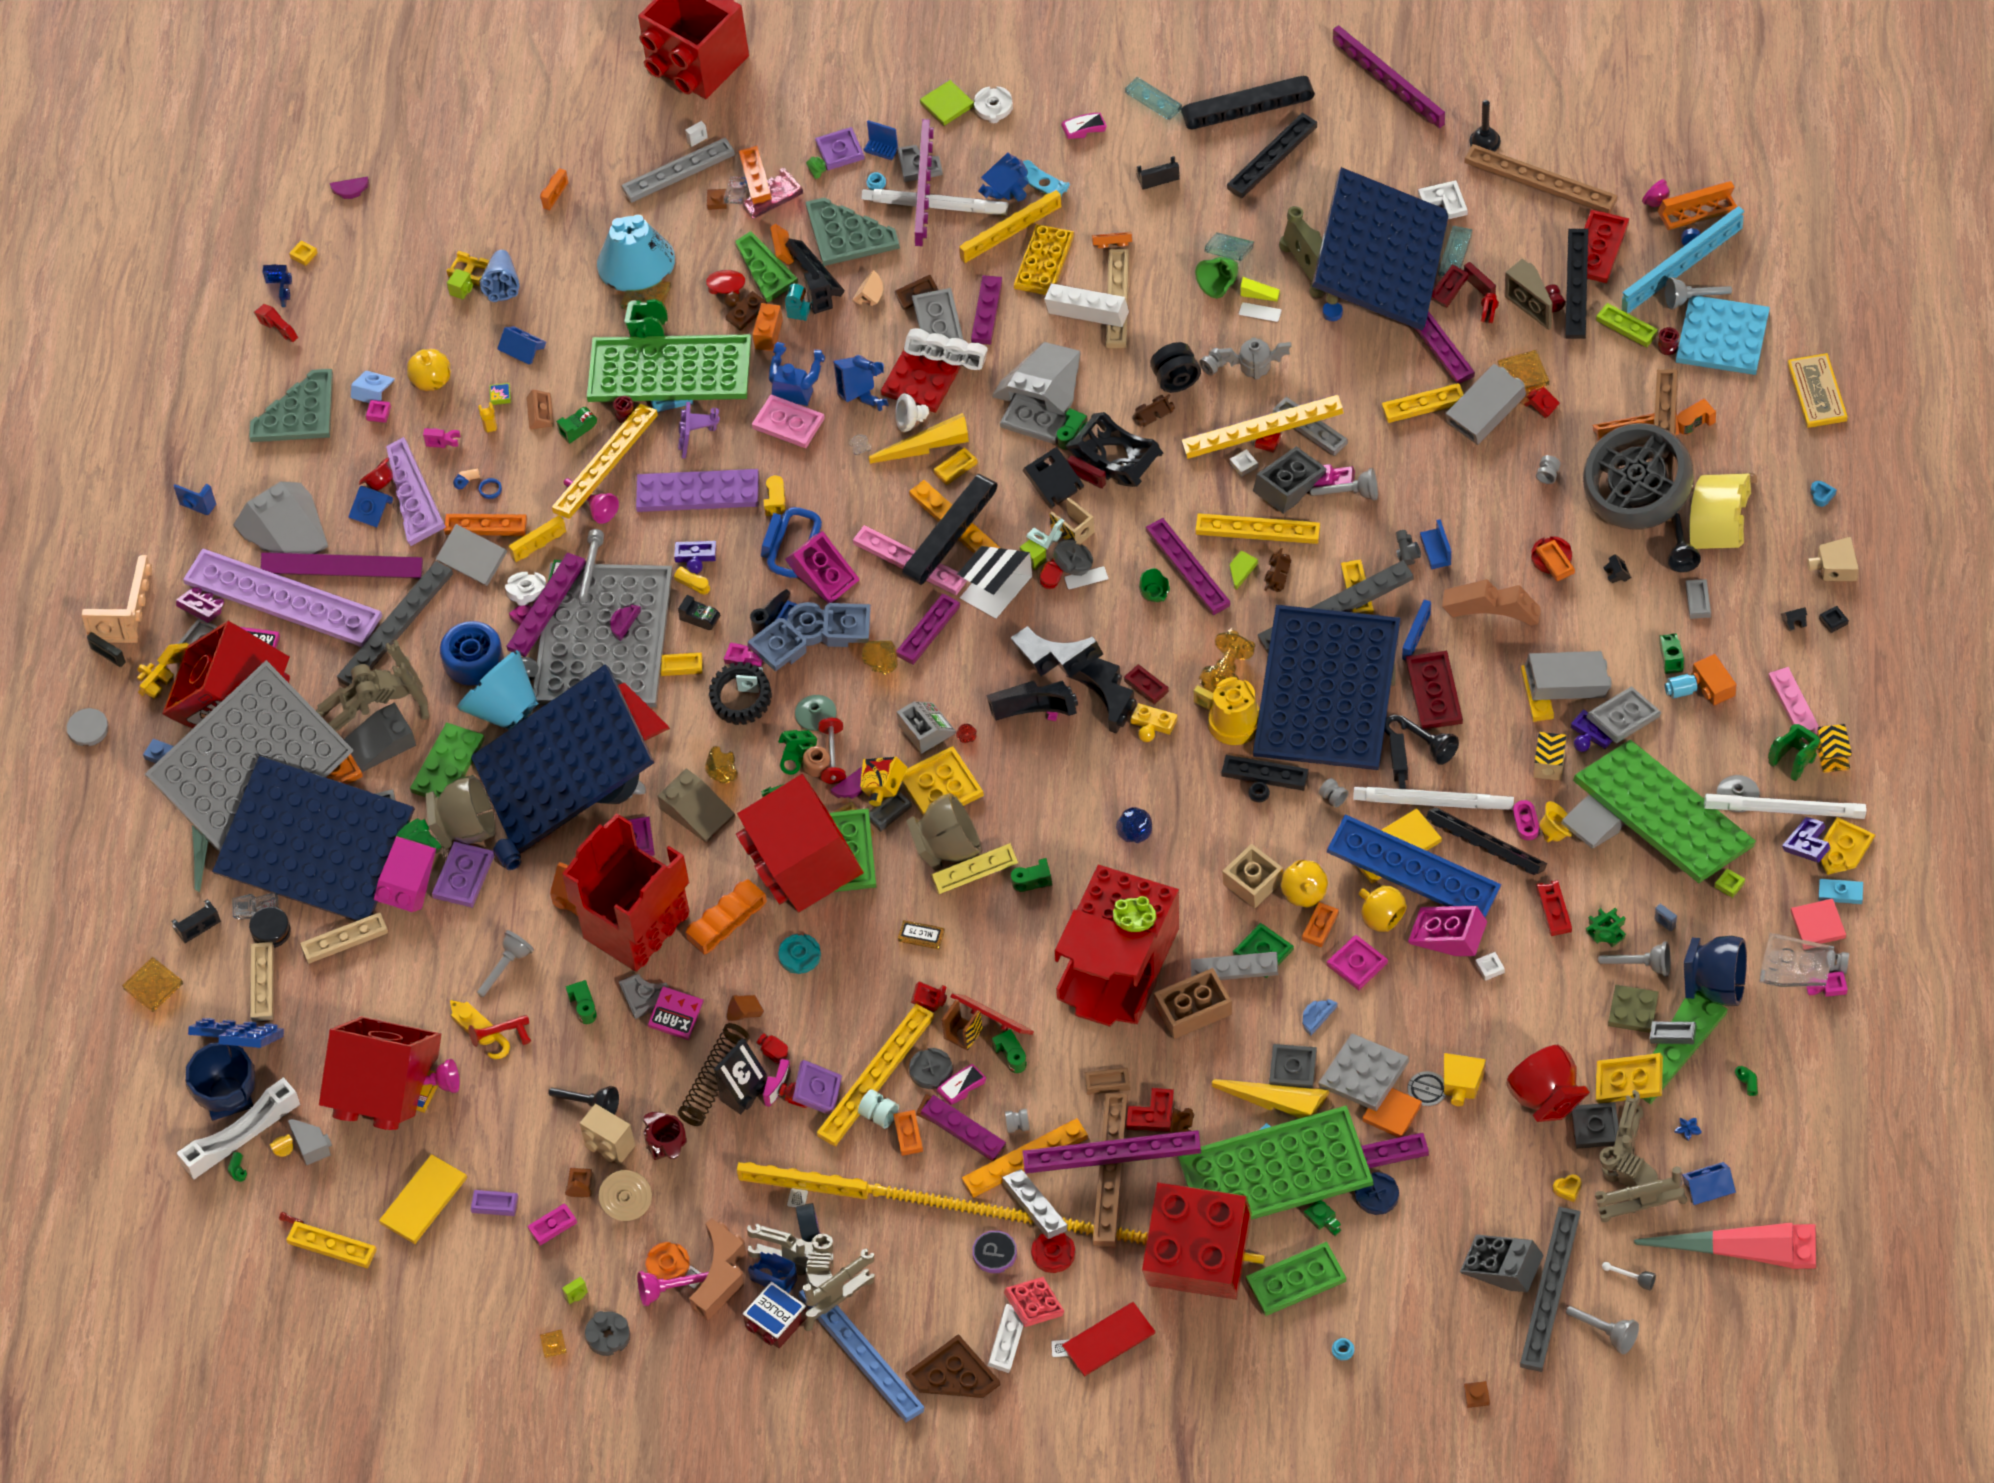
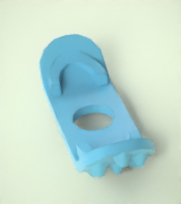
M1029 160L1023 161L1028 170V184L1045 194L1057 190L1061 197L1063 192H1067V189H1069V182H1063L1040 170ZM1042 179H1048L1050 184L1044 187L1039 182Z

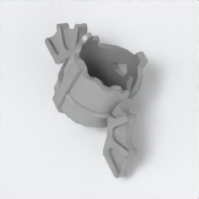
M1255 337L1246 341L1241 346L1239 355L1232 348L1219 349L1218 352L1221 355V361L1229 362L1231 367L1240 364L1241 371L1246 376L1260 379L1261 376L1266 375L1270 370L1271 361L1280 362L1284 355L1290 354L1289 348L1292 346L1291 342L1278 343L1276 348L1270 352L1268 344Z

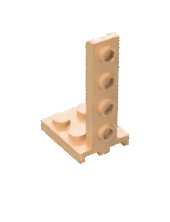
M147 555L138 557L127 610L83 609L82 618L87 636L92 632L109 643H138V623L142 621L141 609L146 603L145 591L149 589L148 577L152 575V564H149Z

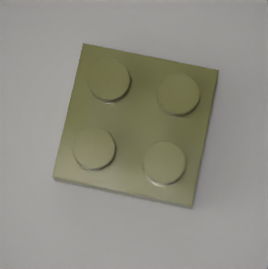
M1615 985L1608 1026L1651 1033L1659 992Z

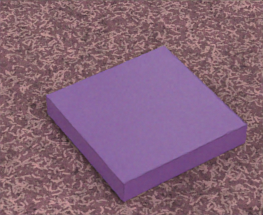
M852 127L815 138L827 170L865 159Z
M803 1060L800 1062L792 1100L831 1115L836 1107L842 1075Z

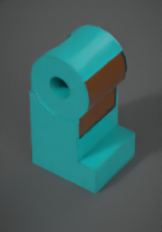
M791 284L789 286V291L785 298L787 318L807 321L811 303L805 302L806 289L799 284Z

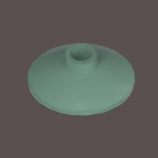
M823 695L808 696L802 699L795 709L797 723L802 728L810 731H819L818 724L821 720L836 718L837 714L834 702Z

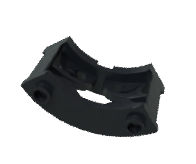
M1105 412L1093 413L1091 419L1077 436L1066 445V448L1076 458L1104 471L1106 480L1113 478L1118 480L1119 485L1138 487L1142 482L1140 477L1156 457L1164 454L1155 440L1141 438L1127 432L1117 425ZM1096 424H1097L1102 430L1105 431V432H1101V431L1099 430V428H1097V436H1098V437H1096V436L1094 435V433L1092 432V428H1093ZM1088 434L1090 439L1084 442L1083 439ZM1104 446H1123L1128 459L1120 458L1111 462L1106 460L1107 454Z

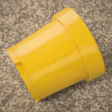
M1236 677L1226 678L1217 684L1213 692V704L1209 711L1208 728L1213 737L1224 744L1242 745L1252 741L1256 736L1260 708L1256 703L1255 690L1248 681L1238 680Z

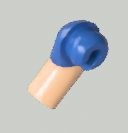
M478 468L459 472L453 481L454 487L463 489L470 480L480 478Z

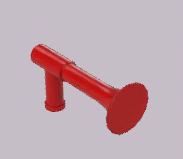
M527 1015L487 1028L476 1029L472 1025H469L468 1028L471 1042L475 1047L478 1046L479 1040L486 1036L515 1028L523 1045L531 1042L524 1028L525 1025L529 1024Z

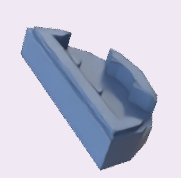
M1330 999L1310 1003L1303 1012L1305 1031L1312 1036L1338 1007V1003Z

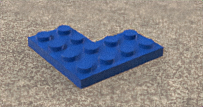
M202 1018V1021H196L195 1024L189 1026L188 1035L218 1037V1044L262 1048L284 1037V1028H277V1024L256 1026V1022L236 1024L234 1020H223V1023H218L213 1018Z

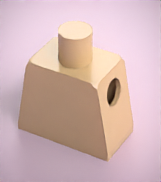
M1851 537L1822 544L1818 549V557L1807 559L1809 571L1821 570L1822 578L1825 581H1857L1859 569Z

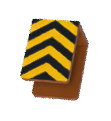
M957 999L941 1020L944 1039L967 1051L983 1030L981 1012L977 1010L970 1021L962 1018L960 1002ZM964 1028L963 1038L958 1037V1030Z

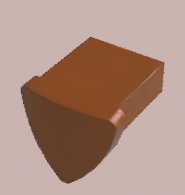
M733 995L728 1005L727 1020L738 1021L744 1018L761 1017L764 1010L756 995Z
M570 1168L565 1195L580 1198L591 1197L592 1169Z

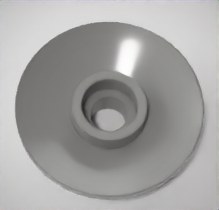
M1742 775L1729 776L1723 779L1717 787V794L1759 798L1760 794L1757 784L1752 779ZM1729 810V811H1732V812H1745V811H1747V810H1741V811Z

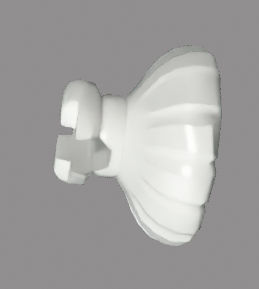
M902 394L898 398L895 418L901 432L910 431L916 421L923 422L929 415V408L922 404L921 406L916 405L915 400L910 395Z

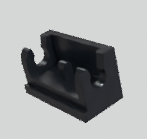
M1175 156L1170 157V163L1142 170L1141 165L1137 166L1136 175L1142 190L1180 180L1179 164L1175 162Z
M818 271L820 278L814 280L810 272L805 273L807 297L814 314L833 309L829 281L826 282L824 274Z
M208 899L204 901L205 907L179 923L176 919L171 921L174 930L184 943L189 942L221 922L218 911Z

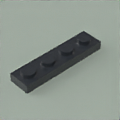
M789 239L785 245L790 250V254L799 260L801 267L810 272L814 280L820 278L818 271H821L826 282L829 281L831 296L841 297L845 290L801 240Z
M1231 755L1225 756L1221 771L1222 777L1250 782H1263L1267 785L1302 791L1305 790L1309 769Z

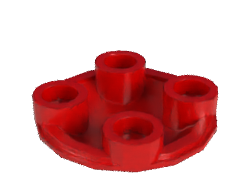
M720 270L709 275L706 285L711 294H727L731 292L739 294L740 289L745 285V277L738 271Z

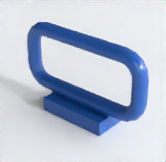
M799 507L789 508L784 512L782 518L781 515L773 513L761 549V557L767 558L768 568L778 575L789 578H797L798 576L793 570L777 566L775 559L791 516H802L814 522L809 539L818 534L822 526L821 518L817 513Z

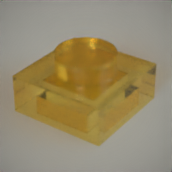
M562 1329L540 1334L545 1358L567 1353Z

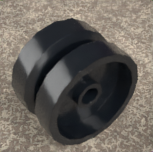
M1183 342L1165 345L1150 360V367L1157 377L1160 387L1165 392L1174 393L1186 390L1201 375V368L1194 358L1190 346Z

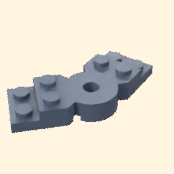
M811 602L797 604L789 611L787 621L783 618H778L750 639L748 647L776 672L786 663L792 664L806 654L807 646L818 644L821 641L828 647H848V643H869L871 604L829 603L825 606L824 610L819 605Z

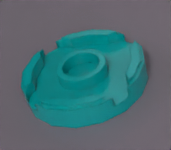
M793 934L785 938L780 944L778 952L779 962L790 973H807L819 964L821 958L820 945L810 935Z

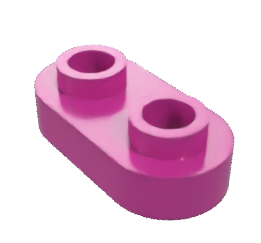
M1518 801L1513 808L1518 835L1524 840H1533L1539 834V823L1535 807L1530 801Z

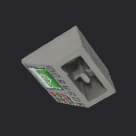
M914 701L897 711L898 726L921 754L956 734V730L934 703Z

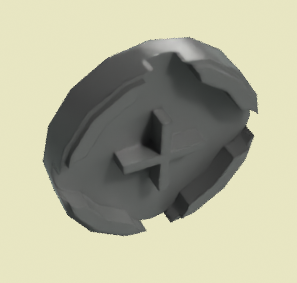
M1074 540L1059 542L1053 551V558L1060 569L1077 576L1086 574L1093 563L1091 552L1084 545L1076 544L1077 541Z
M928 1048V1050L917 1052L909 1064L910 1077L913 1082L925 1089H937L953 1073L952 1062L948 1054L936 1048Z

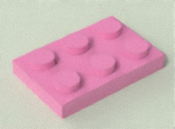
M770 395L753 421L752 428L806 449L825 418L822 413Z

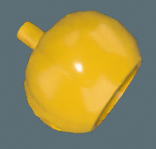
M431 348L422 349L408 361L407 376L411 383L419 390H438L450 379V362L446 355L439 350Z
M1298 860L1287 867L1281 882L1282 893L1288 902L1302 907H1311L1323 900L1328 886L1327 875L1321 866L1314 861Z
M1381 886L1371 893L1363 888L1358 894L1365 900L1361 911L1363 921L1369 928L1377 932L1392 930L1406 912L1405 897L1398 889L1392 886ZM1396 914L1397 917L1394 918L1393 922H1390L1392 917Z

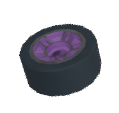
M810 1203L796 1207L801 1238L806 1242H812L813 1238L820 1234L814 1204Z

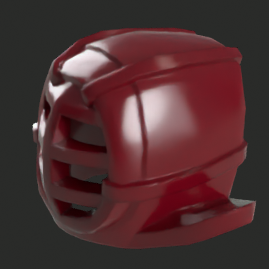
M660 1112L647 1113L643 1117V1122L646 1124V1129L644 1130L646 1149L650 1151L654 1160L664 1157L676 1159L681 1152V1147L687 1143L684 1124L675 1115Z

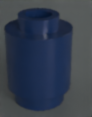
M500 839L496 842L493 851L502 866L507 870L518 868L522 863L521 855L511 839Z

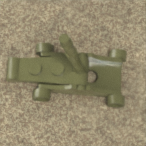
M1292 206L1288 209V221L1284 236L1280 238L1279 248L1284 252H1292L1313 283L1322 237L1319 231L1310 228L1302 219L1303 210L1300 207ZM1311 283L1309 293L1316 298L1323 297L1325 292L1312 287ZM1326 292V301L1329 304H1336L1339 297Z

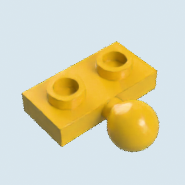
M1138 703L1131 717V724L1142 727L1138 733L1140 740L1151 742L1155 737V731L1170 735L1177 722L1178 715Z

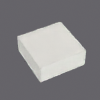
M702 121L685 130L687 142L691 147L708 138L706 125Z
M1247 449L1230 458V464L1241 477L1258 468V462Z
M1496 952L1478 958L1475 961L1485 981L1505 973V968Z

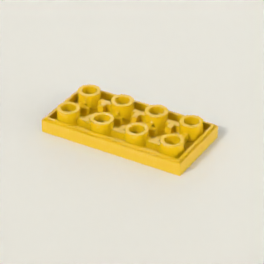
M1036 224L1015 279L1014 289L1046 295L1050 285L1057 284L1074 237V231Z
M1418 809L1413 810L1381 830L1426 851L1442 842L1441 836ZM1358 867L1371 884L1382 878Z
M431 1154L379 1219L380 1224L416 1244L466 1181L467 1175Z

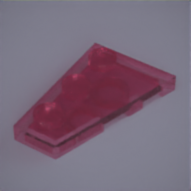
M784 167L779 170L780 174L775 178L771 177L767 181L772 197L771 200L753 204L750 196L742 203L744 210L752 219L804 194L802 187Z

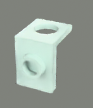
M1060 519L1054 525L1049 536L1033 528L1026 537L1048 549L1054 541L1057 542L1062 534L1060 529L1065 520ZM1034 535L1042 537L1043 540L1036 538Z
M736 675L738 691L759 693L760 687L756 676Z

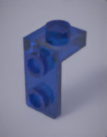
M263 265L262 272L265 283H280L279 299L281 306L286 307L287 300H290V289L288 287L289 284H292V273L288 272L287 265Z

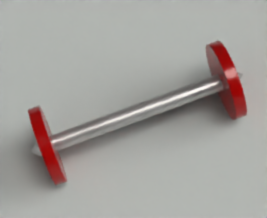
M825 718L819 722L818 729L824 734H829L830 768L821 772V780L828 784H838L846 779V772L835 765L834 734L843 730V722L838 718Z

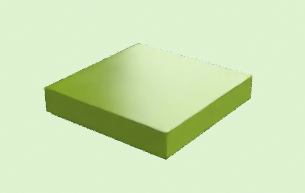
M951 80L920 99V104L943 126L974 107V102Z

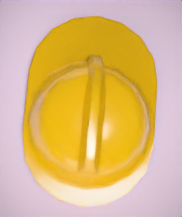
M1552 801L1546 803L1545 814L1539 824L1547 843L1552 840L1559 842L1567 836H1572V832L1561 824L1568 814L1560 805Z

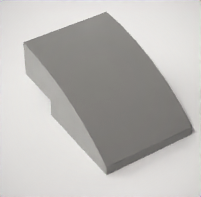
M1591 795L1582 800L1561 822L1562 825L1592 849L1617 835L1621 827L1626 825Z

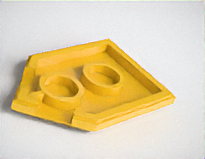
M1836 817L1823 838V841L1829 842L1831 848L1821 859L1826 875L1856 868L1875 838V834Z

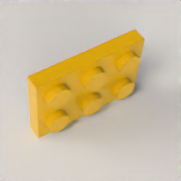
M1661 1053L1597 1061L1596 1101L1598 1104L1624 1101L1626 1096L1635 1098L1633 1097V1090L1639 1092L1640 1099L1662 1096L1663 1056Z

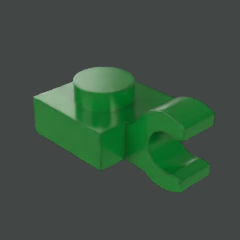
M1323 1200L1316 1201L1304 1211V1216L1319 1230L1325 1226L1334 1236L1341 1232L1339 1228L1341 1223L1335 1218V1212Z

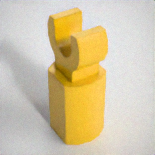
M489 402V407L485 409L478 405L484 430L487 433L496 431L497 423L493 404Z

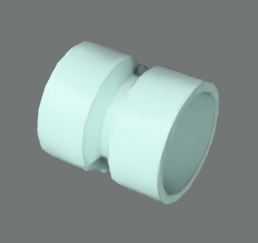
M873 1089L864 1095L858 1107V1114L869 1120L873 1118V1122L884 1129L893 1123V1114L899 1111V1104L888 1098L884 1099L883 1095Z

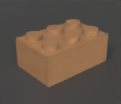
M1214 968L1154 993L1155 1007L1173 1039H1177L1233 1014L1232 1000Z

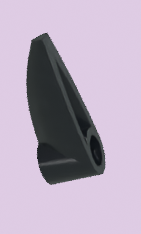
M788 589L773 597L763 608H758L751 612V626L755 634L760 633L776 620L790 595Z

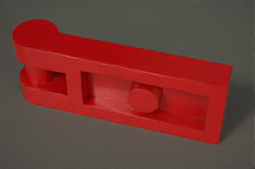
M1558 880L1551 881L1550 884L1545 885L1543 883L1536 884L1537 894L1541 901L1550 935L1556 936L1571 933L1572 925Z

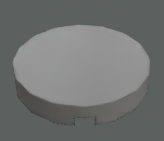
M81 709L74 713L67 723L68 736L72 742L79 746L96 745L107 736L108 720L104 713L97 709Z

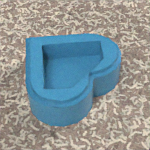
M1822 481L1813 482L1811 485L1813 503L1819 507L1827 505L1836 495L1837 489Z

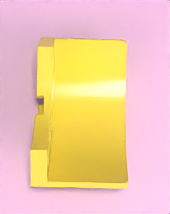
M1750 474L1700 476L1694 489L1690 513V545L1695 549L1739 548L1744 544V515H1741V508L1746 507L1747 500L1751 495Z

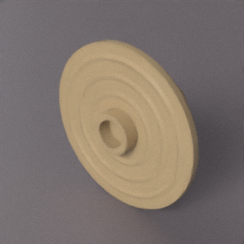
M621 1170L610 1174L603 1181L599 1190V1201L602 1209L610 1217L620 1221H631L641 1217L648 1210L652 1200V1191L647 1180L642 1175L629 1170Z

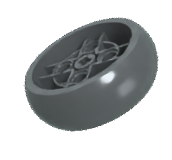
M1646 423L1625 425L1612 430L1602 437L1589 453L1583 471L1584 492L1593 510L1608 523L1630 530L1652 528L1672 518L1688 499L1694 479L1691 456L1680 439L1662 427ZM1644 445V447H1633V446ZM1669 453L1673 454L1678 464L1674 482L1668 479L1669 471L1665 462ZM1653 458L1652 461L1646 462L1647 459ZM1625 465L1623 469L1618 470L1620 466ZM1603 471L1608 473V485L1612 492L1607 500L1601 496L1599 491V481ZM1653 484H1659L1657 487H1651ZM1630 491L1629 494L1623 495L1624 492ZM1633 506H1644L1640 508H1632Z

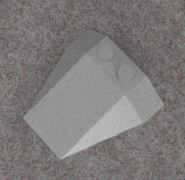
M1047 342L1042 343L1000 381L993 393V398L1011 402L1015 393L1045 400L1048 412L1065 416L1074 401L1080 351Z
M282 481L248 501L233 524L246 541L253 542L259 545L260 549L271 553L317 554L328 547L312 495L302 483Z

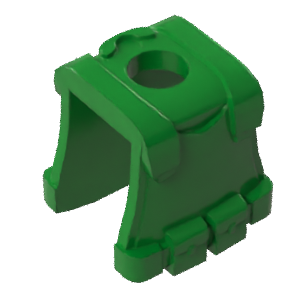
M1800 724L1792 725L1786 735L1783 737L1778 736L1773 741L1768 754L1769 764L1774 767L1792 747L1796 748L1799 752L1793 763L1791 779L1797 781L1801 777L1804 768L1809 763L1812 764L1817 756L1816 749L1819 747L1820 738ZM1802 738L1806 739L1809 745H1806L1802 741Z

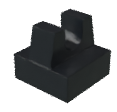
M1616 554L1608 558L1610 562L1603 568L1608 574L1613 571L1607 577L1611 583L1620 580L1625 582L1632 578L1624 560Z
M1806 607L1781 614L1782 620L1789 631L1795 629V621L1800 623L1801 628L1807 626Z

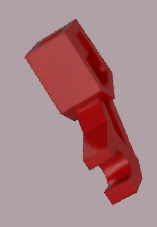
M263 304L254 311L260 324L269 328L274 326L284 339L287 340L289 338L290 342H294L299 338L295 330L281 318L274 307Z

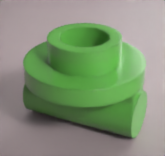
M811 157L806 162L815 179L819 178L821 173L826 170L825 162L820 157Z

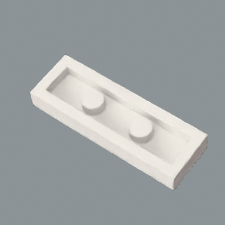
M1010 1304L1005 1305L988 1362L989 1367L1009 1373L1023 1329V1323Z

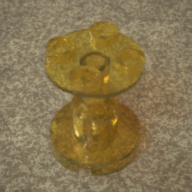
M1229 629L1226 633H1219L1215 637V645L1224 653L1223 659H1218L1215 666L1204 667L1199 676V680H1202L1201 686L1212 693L1220 681L1230 677L1238 678L1234 674L1237 668L1234 664L1236 659H1249L1254 654L1255 643L1240 636L1235 630Z

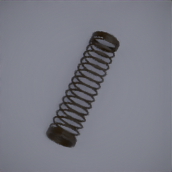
M728 1023L722 1029L723 1032L719 1035L720 1038L716 1040L717 1044L713 1046V1050L710 1051V1055L707 1057V1061L704 1062L701 1072L698 1073V1078L692 1084V1089L688 1091L689 1095H686V1100L682 1102L683 1106L677 1111L678 1116L684 1122L693 1126H702L705 1121V1114L709 1113L708 1108H711V1103L715 1102L714 1097L718 1096V1090L705 1084L701 1079H706L717 1085V1082L708 1078L704 1073L715 1077V1074L707 1069V1067L715 1068L710 1062L720 1063L713 1056L723 1059L724 1057L719 1055L717 1051H722L725 1054L729 1053L719 1045H724L731 1050L734 1048L726 1044L722 1039L729 1040L735 1045L742 1039L739 1035L729 1032L727 1028L741 1033L745 1037L744 1040L748 1042L750 1038L749 1033L741 1026ZM698 1084L704 1085L707 1088L715 1091L716 1095H712L709 1092L702 1090L698 1086ZM695 1090L702 1091L706 1095L711 1096L713 1101L698 1095ZM692 1096H697L701 1098L702 1100L708 1102L710 1106L708 1107L703 1105L702 1103L696 1101ZM688 1101L704 1107L707 1112H702L693 1107ZM682 1111H686L688 1114L699 1119L700 1121L689 1118Z

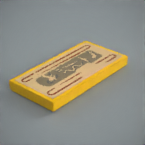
M1828 353L1788 360L1787 365L1807 428L1846 422L1848 416Z

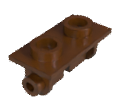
M1168 394L1165 397L1159 395L1152 400L1153 403L1147 406L1146 404L1140 405L1135 409L1136 412L1132 419L1138 417L1136 420L1137 424L1140 427H1145L1157 420L1154 413H1157L1159 418L1172 413L1175 406L1172 402H1168L1171 395Z
M1280 548L1276 554L1273 553L1268 565L1271 567L1264 578V582H1266L1265 591L1272 587L1274 591L1281 592L1285 587L1287 576L1282 573L1287 574L1289 572L1292 560L1290 555L1281 554L1283 548Z
M1173 1108L1170 1133L1191 1131L1188 1128L1192 1127L1195 1116L1192 1109L1185 1108L1181 1112Z

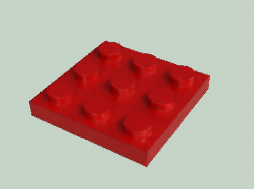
M903 349L880 390L881 395L898 400L902 394H908L915 400L916 405H926L929 411L936 413L958 374L960 365H951L944 360H931L924 355H911Z

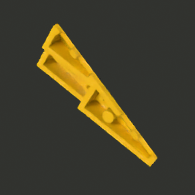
M963 413L958 414L869 455V462L871 464L930 454L929 449L969 442L965 416Z
M1214 1079L1212 1081V1087L1270 1111L1276 1108L1298 1118L1316 1114L1318 1109L1321 1110L1329 1095V1090L1221 1079Z

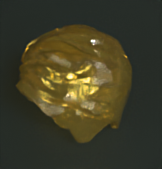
M876 640L869 641L864 645L862 660L872 668V671L889 674L898 666L897 650L892 641Z
M713 746L710 749L705 762V771L711 779L720 783H728L737 779L738 772L734 767L735 757L733 752L723 753L718 746Z

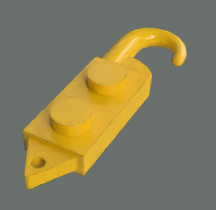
M450 1000L452 1019L468 1034L469 1025L476 1029L494 1026L468 1002L461 1003ZM500 1032L479 1040L478 1043L480 1045H488L497 1041L503 1049L500 1053L492 1054L489 1052L487 1054L492 1059H502L509 1053L510 1043Z

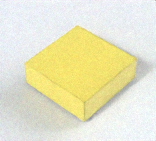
M1197 685L1193 690L1194 702L1210 710L1213 704V693Z

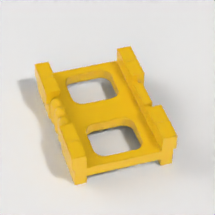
M458 250L457 258L446 272L451 277L458 262L466 263L467 266L464 271L470 273L474 285L480 286L481 277L471 274L476 267L486 269L490 260L481 257L478 260V258Z

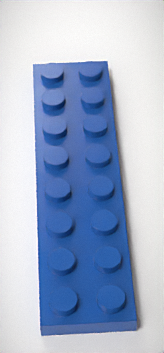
M1346 814L1327 848V853L1446 907L1477 906L1485 918L1501 888V884Z

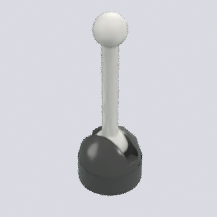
M1609 1262L1602 1264V1268L1605 1271L1612 1270L1637 1279L1639 1286L1643 1289L1651 1291L1656 1280L1655 1273L1645 1271L1637 1275L1611 1266Z

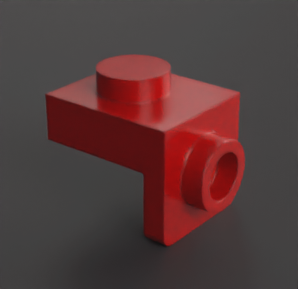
M1544 386L1537 390L1535 388L1526 395L1528 399L1524 403L1526 407L1532 405L1544 418L1549 417L1560 404Z
M919 981L915 985L911 1003L918 1004L929 1011L935 1012L940 1006L943 1007L947 1000V995L945 994L947 987L942 985L939 989H936Z

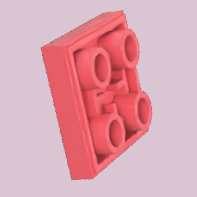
M1833 899L1791 908V914L1804 948L1846 938V933Z
M1044 1277L1005 1288L1004 1294L1024 1327L1061 1317L1065 1312Z

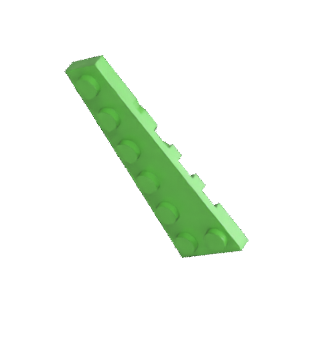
M1696 992L1694 999L1685 998L1671 1021L1696 1022L1697 1029L1694 1044H1658L1653 1054L1661 1053L1663 1056L1662 1090L1727 1014L1728 1009L1726 1007L1713 1003L1701 992ZM1656 1097L1641 1098V1099H1643V1100L1646 1101L1647 1103L1651 1104V1103L1655 1100Z

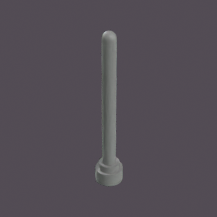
M592 529L588 533L587 541L590 548L579 594V601L581 603L587 601L597 550L604 541L605 535L599 529Z

